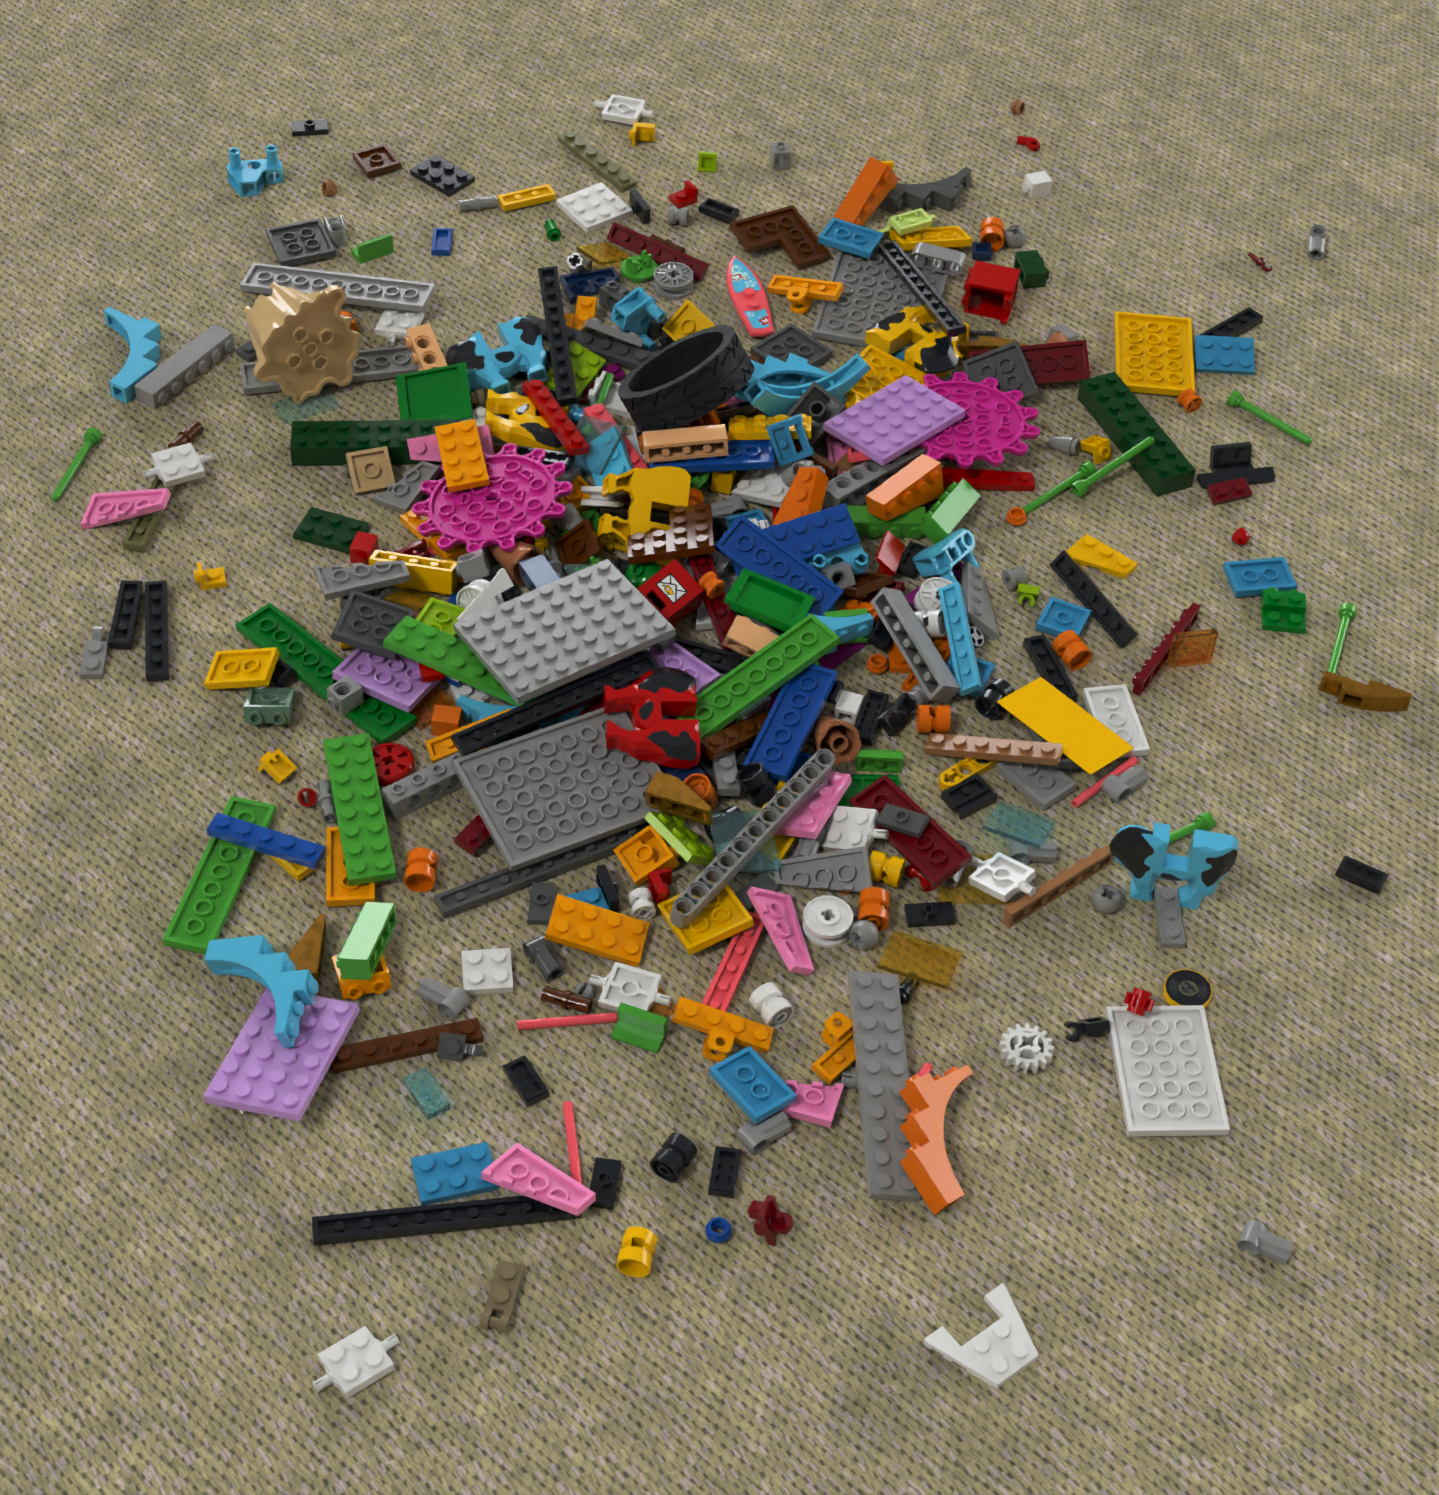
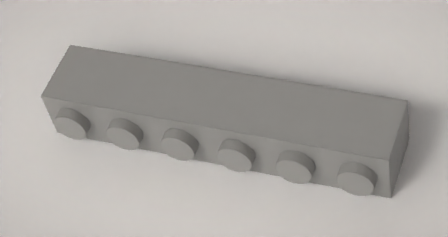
M213 324L134 385L137 401L153 409L158 408L161 404H165L170 397L179 393L194 378L204 373L212 364L218 362L227 352L233 350V332Z
M883 587L870 601L929 700L947 703L961 689L901 590Z

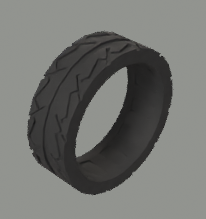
M719 325L687 335L647 358L622 381V385L618 389V395L641 433L644 431L677 429L703 417L728 401L747 384L755 368L734 329L728 325Z

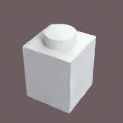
M1046 171L1025 174L1022 188L1024 193H1027L1031 199L1048 196L1051 194L1053 181Z
M843 690L835 706L834 718L854 725L861 709L864 695Z

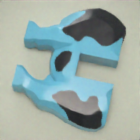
M515 317L507 323L497 324L499 337L504 344L500 348L491 351L481 333L477 331L469 339L449 347L446 353L447 365L466 362L469 387L472 391L484 387L498 394H507L511 392L510 383L506 379L519 371H528V381L542 380V382L548 380L545 368L548 359L544 350L540 328L534 321L525 317Z
M1154 822L1153 832L1140 825H1127L1119 829L1109 846L1113 859L1130 871L1132 878L1130 897L1132 899L1152 901L1155 880L1158 878L1167 881L1187 880L1188 884L1186 886L1178 888L1180 907L1197 910L1199 909L1200 901L1205 896L1212 895L1216 891L1219 881L1231 870L1238 854L1239 841L1233 835L1194 829L1186 857L1166 853L1170 836V825Z

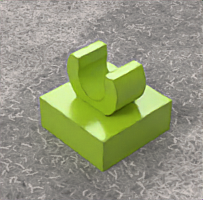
M699 151L698 171L716 172L717 153Z
M1019 583L1017 597H1019L1018 605L1021 606L1022 601L1028 599L1032 608L1035 600H1038L1040 587Z

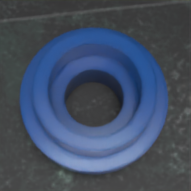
M722 1217L711 1219L705 1227L706 1237L711 1242L724 1243L731 1237V1225ZM720 1229V1230H722L723 1232H722V1233H716V1232H714V1230Z

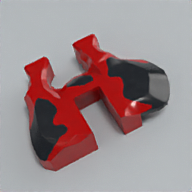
M665 666L646 672L634 683L622 689L616 690L609 685H604V714L630 711L631 723L634 727V730H626L617 726L612 721H606V750L616 748L636 758V760L650 761L673 768L687 769L697 765L700 760L699 719H662V716H695L697 706L695 677L680 669Z

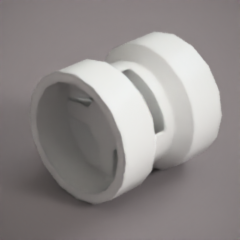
M636 888L629 893L628 900L632 906L633 918L647 920L656 914L655 905L652 902V893L648 888Z

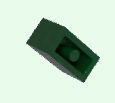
M1038 250L1018 251L1015 253L1014 268L1020 269L1019 280L1023 289L1045 287L1046 280L1049 279V271L1045 268L1044 260L1040 257Z

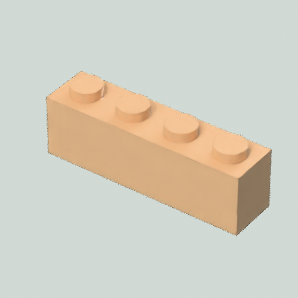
M725 424L642 432L645 463L728 456V437Z
M737 614L722 645L741 655L751 657L779 636L772 633L769 628L761 627L753 623L748 617H741Z

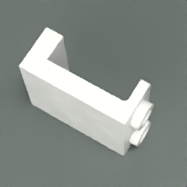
M602 371L600 377H596L594 388L589 390L588 400L590 401V406L597 403L607 371ZM613 381L604 407L609 413L631 418L630 412L627 411L618 395L619 386L622 384Z

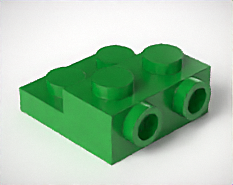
M1275 587L1263 589L1260 598L1261 630L1305 634L1306 593H1300L1296 589L1278 591Z

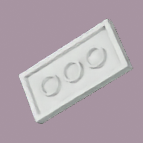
M1126 684L1083 688L1082 695L1089 714L1134 747L1133 750L1119 758L1149 755L1150 747Z

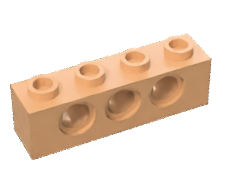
M430 323L407 329V337L404 338L407 349H411V358L413 364L418 366V371L448 366Z

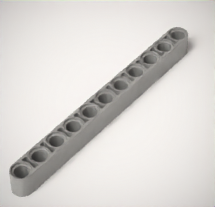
M818 750L675 899L670 914V921L674 926L678 928L687 927L829 777L835 762V756L830 750Z

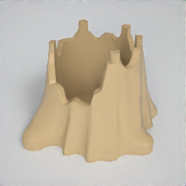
M273 282L270 285V288L273 290L271 296L260 294L252 308L250 306L244 307L247 324L250 328L248 334L257 355L254 376L260 382L277 381L284 394L291 395L295 404H301L307 397L319 394L322 387L328 382L342 387L352 381V362L359 354L358 342L361 335L357 331L350 329L352 322L350 316L340 315V309L346 299V293L340 286L332 285L324 290L307 293L293 287L279 286L276 282Z

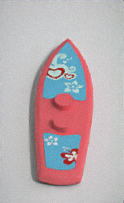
M733 256L726 272L727 288L733 305L751 337L770 336L774 334V327L763 285L756 273L737 256Z

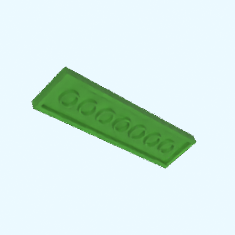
M811 613L696 695L697 706L695 716H673V719H699L700 740L711 736L841 643L840 637Z
M407 615L383 640L384 648L517 707L563 687L562 685L518 705L463 640Z
M369 733L324 739L325 757L349 886L397 879Z
M231 796L223 814L269 828L276 813V805ZM211 837L162 939L163 945L206 954L209 940L218 939L258 851Z

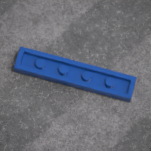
M218 812L206 829L209 836L312 869H316L326 853L325 846Z

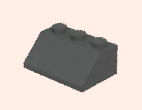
M814 381L786 416L797 414L812 416L811 439H808V442L815 451L829 434L823 430V423L845 411L846 405Z

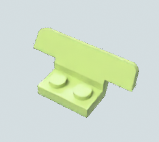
M922 208L890 217L885 228L877 231L884 233L885 237L889 236L890 230H896L901 236L932 227L936 216L934 214L928 215Z

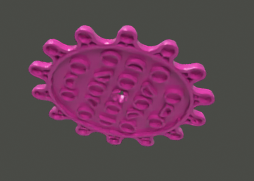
M955 372L953 378L949 381L940 380L933 374L923 376V381L927 388L966 410L964 418L914 447L927 450V456L937 461L943 458L956 460L961 469H969L973 461L985 460L992 466L999 467L1004 461L1003 453L1023 456L1027 452L1028 446L1021 440L1036 439L1039 436L1040 429L1026 423L1027 421L1035 420L1039 412L1036 408L1021 407L1017 404L1023 398L1021 391L1011 390L1009 392H1002L996 388L998 385L997 379L987 377L982 382L976 383L970 381L968 375L964 372Z
M514 443L505 444L501 451L495 455L487 454L482 448L490 485L448 493L445 476L440 480H426L420 485L421 490L425 494L430 495V497L425 501L415 503L412 506V512L416 516H427L429 518L418 526V532L424 537L441 534L442 536L437 541V546L442 551H449L456 545L465 544L467 545V553L484 549L489 545H498L504 552H511L514 550L515 540L524 535L536 539L543 537L545 527L541 522L545 519L562 518L564 516L565 506L555 501L572 493L573 485L571 482L556 481L558 477L565 473V464L563 462H555L549 465L542 464L546 455L545 450L542 448H536L526 455L517 454V446Z

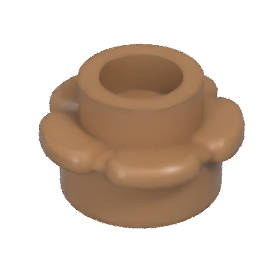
M1017 98L1011 103L1010 110L1013 115H1021L1023 113L1025 102Z
M330 179L323 181V195L333 197L337 193L336 183Z

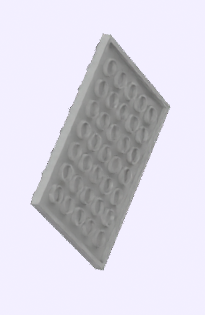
M878 248L870 259L839 250L829 281L843 283L844 290L837 302L822 300L812 330V337L867 347L865 333L870 325L884 317L900 312L905 307L921 306V303L879 253ZM905 252L910 257L911 253ZM918 267L943 297L949 275ZM925 323L924 325L934 329L935 323ZM911 341L898 351H905L915 343Z
M608 559L453 624L457 635L518 705L676 635L675 628Z
M604 708L452 760V767L511 872L647 822L644 818L649 811L660 813V810L646 806L645 790L656 771L662 773L659 766L650 761L636 760V758L616 748L606 750V721H612L617 726L626 730H634L631 720L625 711L604 714Z

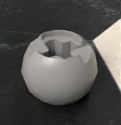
M1011 225L1004 231V243L1007 246L1019 248L1025 243L1026 231L1019 227V225Z
M1104 884L1097 887L1092 894L1094 908L1103 914L1116 912L1122 903L1121 892L1112 885Z
M860 920L851 926L848 936L853 947L859 950H868L873 948L878 942L879 932L874 923L868 920Z

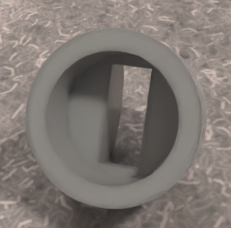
M582 982L576 985L574 994L593 999L594 989L592 985Z

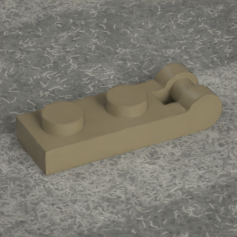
M498 1260L484 1312L480 1319L479 1327L481 1329L488 1330L490 1327L498 1329V1332L507 1333L524 1275L525 1265ZM493 1313L501 1314L502 1316L501 1318L493 1317L492 1315Z

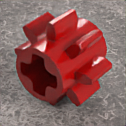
M1134 987L1132 993L1127 991L1123 1003L1128 1004L1127 1011L1145 1016L1146 1011L1152 1012L1155 1001L1150 999L1151 992Z

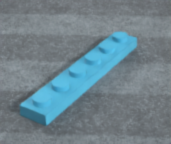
M957 581L939 588L938 591L955 677L961 688L958 692L961 696L982 689L962 587Z

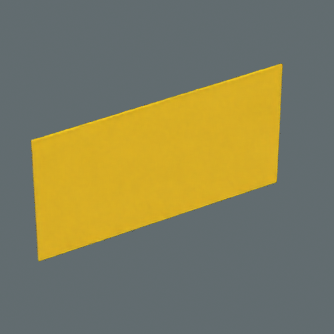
M1042 677L997 701L998 704L1047 742L1062 744V753L1090 775L1134 749L1133 746Z

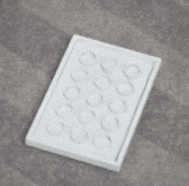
M1204 1005L1153 1006L1152 1012L1146 1011L1145 1016L1127 1011L1128 1006H1106L1105 1016L1110 1021V1030L1108 1032L1127 1137L1228 1135L1230 1127Z

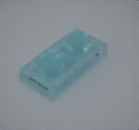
M426 1067L403 1077V1084L427 1120L450 1110V1102Z

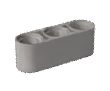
M924 242L917 243L909 257L917 267L952 276L961 274L967 261V257L963 252Z

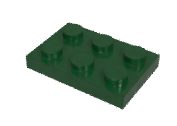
M311 507L294 531L293 538L350 554L349 548L357 531L366 533L369 529V523Z

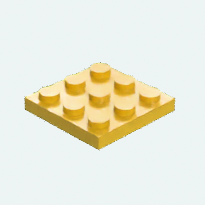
M728 884L684 928H678L670 921L673 903L680 894L657 904L658 911L689 956L754 926L753 918Z

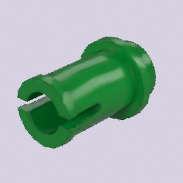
M552 219L545 221L544 228L547 231V238L553 242L558 241L561 237V231L556 227L555 221Z

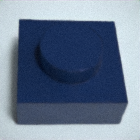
M972 242V259L991 260V243Z

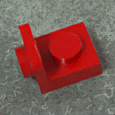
M689 180L684 181V189L670 194L669 201L678 209L697 203L698 189Z
M670 867L648 873L647 887L652 893L656 906L667 900V896H670L668 886L672 882V870Z

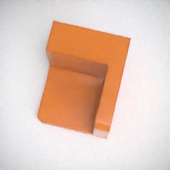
M435 705L431 719L432 735L440 736L460 728L463 722L462 707Z

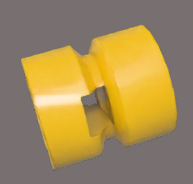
M873 850L869 859L872 881L878 883L883 880L884 885L898 888L903 876L906 859L894 855L888 858L887 853Z
M635 1226L629 1227L624 1231L621 1249L616 1261V1268L622 1274L637 1278L649 1275L653 1261L652 1256L655 1253L658 1241L655 1233L649 1229Z

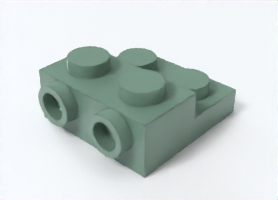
M249 687L244 704V722L253 725H262L264 723L285 725L291 723L295 688Z

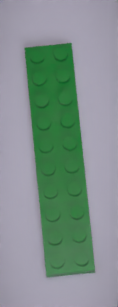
M268 603L236 624V630L258 648L277 647L280 652L279 658L297 672L295 677L327 702L326 688L337 682V680L332 679V672L344 661L342 658L271 603ZM363 693L364 703L344 715L365 733H369V736L379 744L391 742L417 724V717L411 712L407 713Z

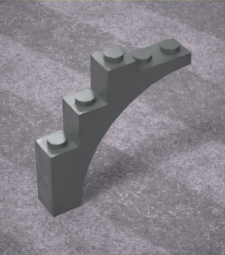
M965 167L958 173L936 182L924 184L896 183L895 189L890 190L877 208L894 214L896 211L901 210L903 206L913 210L920 208L925 210L934 205L950 212L954 207L957 208L961 201L959 196L966 187L968 188L971 185L972 169Z

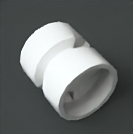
M942 609L929 610L927 614L925 611L914 612L930 638L945 636L946 626Z
M772 982L759 986L749 998V1003L760 1014L765 1024L774 1029L788 1023L794 1015L795 1009L787 999L783 998L782 992Z

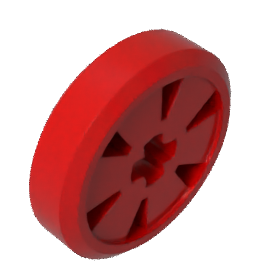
M382 743L372 747L380 786H389L413 774L414 757L407 747L397 743Z

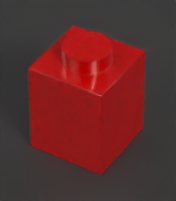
M357 531L349 548L350 562L369 565L370 556L375 550H379L378 535Z

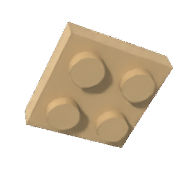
M387 446L346 453L345 456L354 495L384 490L392 482L395 484Z

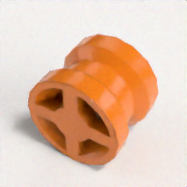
M1187 388L1179 394L1177 403L1180 406H1184V410L1187 413H1191L1200 408L1202 398L1195 395V391L1191 388Z
M713 571L704 574L698 582L710 599L717 598L726 587V583L721 579H717V575Z

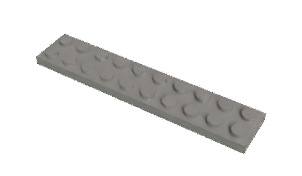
M254 262L240 284L241 291L268 295L273 293V290L270 288L273 282H276L279 286L293 287L307 293L338 285L346 293V299L343 304L405 310L416 313H424L436 290L435 283Z
M406 345L359 350L358 356L352 362L353 379L350 383L396 378L395 376L417 372L419 368L413 364L411 358L412 351L407 349ZM257 361L239 363L244 395L282 391L277 381L263 383L254 376V367ZM328 382V383H326L324 386L337 385V384L332 383V382Z
M850 970L848 985L868 1199L919 1201L922 1197L900 1164V1161L907 1156L905 1151L911 1147L900 1126L907 1120L905 1116L911 1110L899 1093L907 1086L905 1081L909 1079L898 974Z

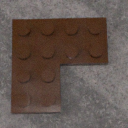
M794 205L730 222L729 229L747 253L780 244L797 269L830 260L831 254L823 244L818 243V237Z
M698 503L687 507L676 506L669 509L670 530H656L644 534L634 533L627 536L629 565L715 553L711 503Z

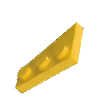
M1085 534L1066 551L1081 566L1095 567L1100 569L1101 572L1124 579L1137 569L1138 566L1137 562L1088 534Z

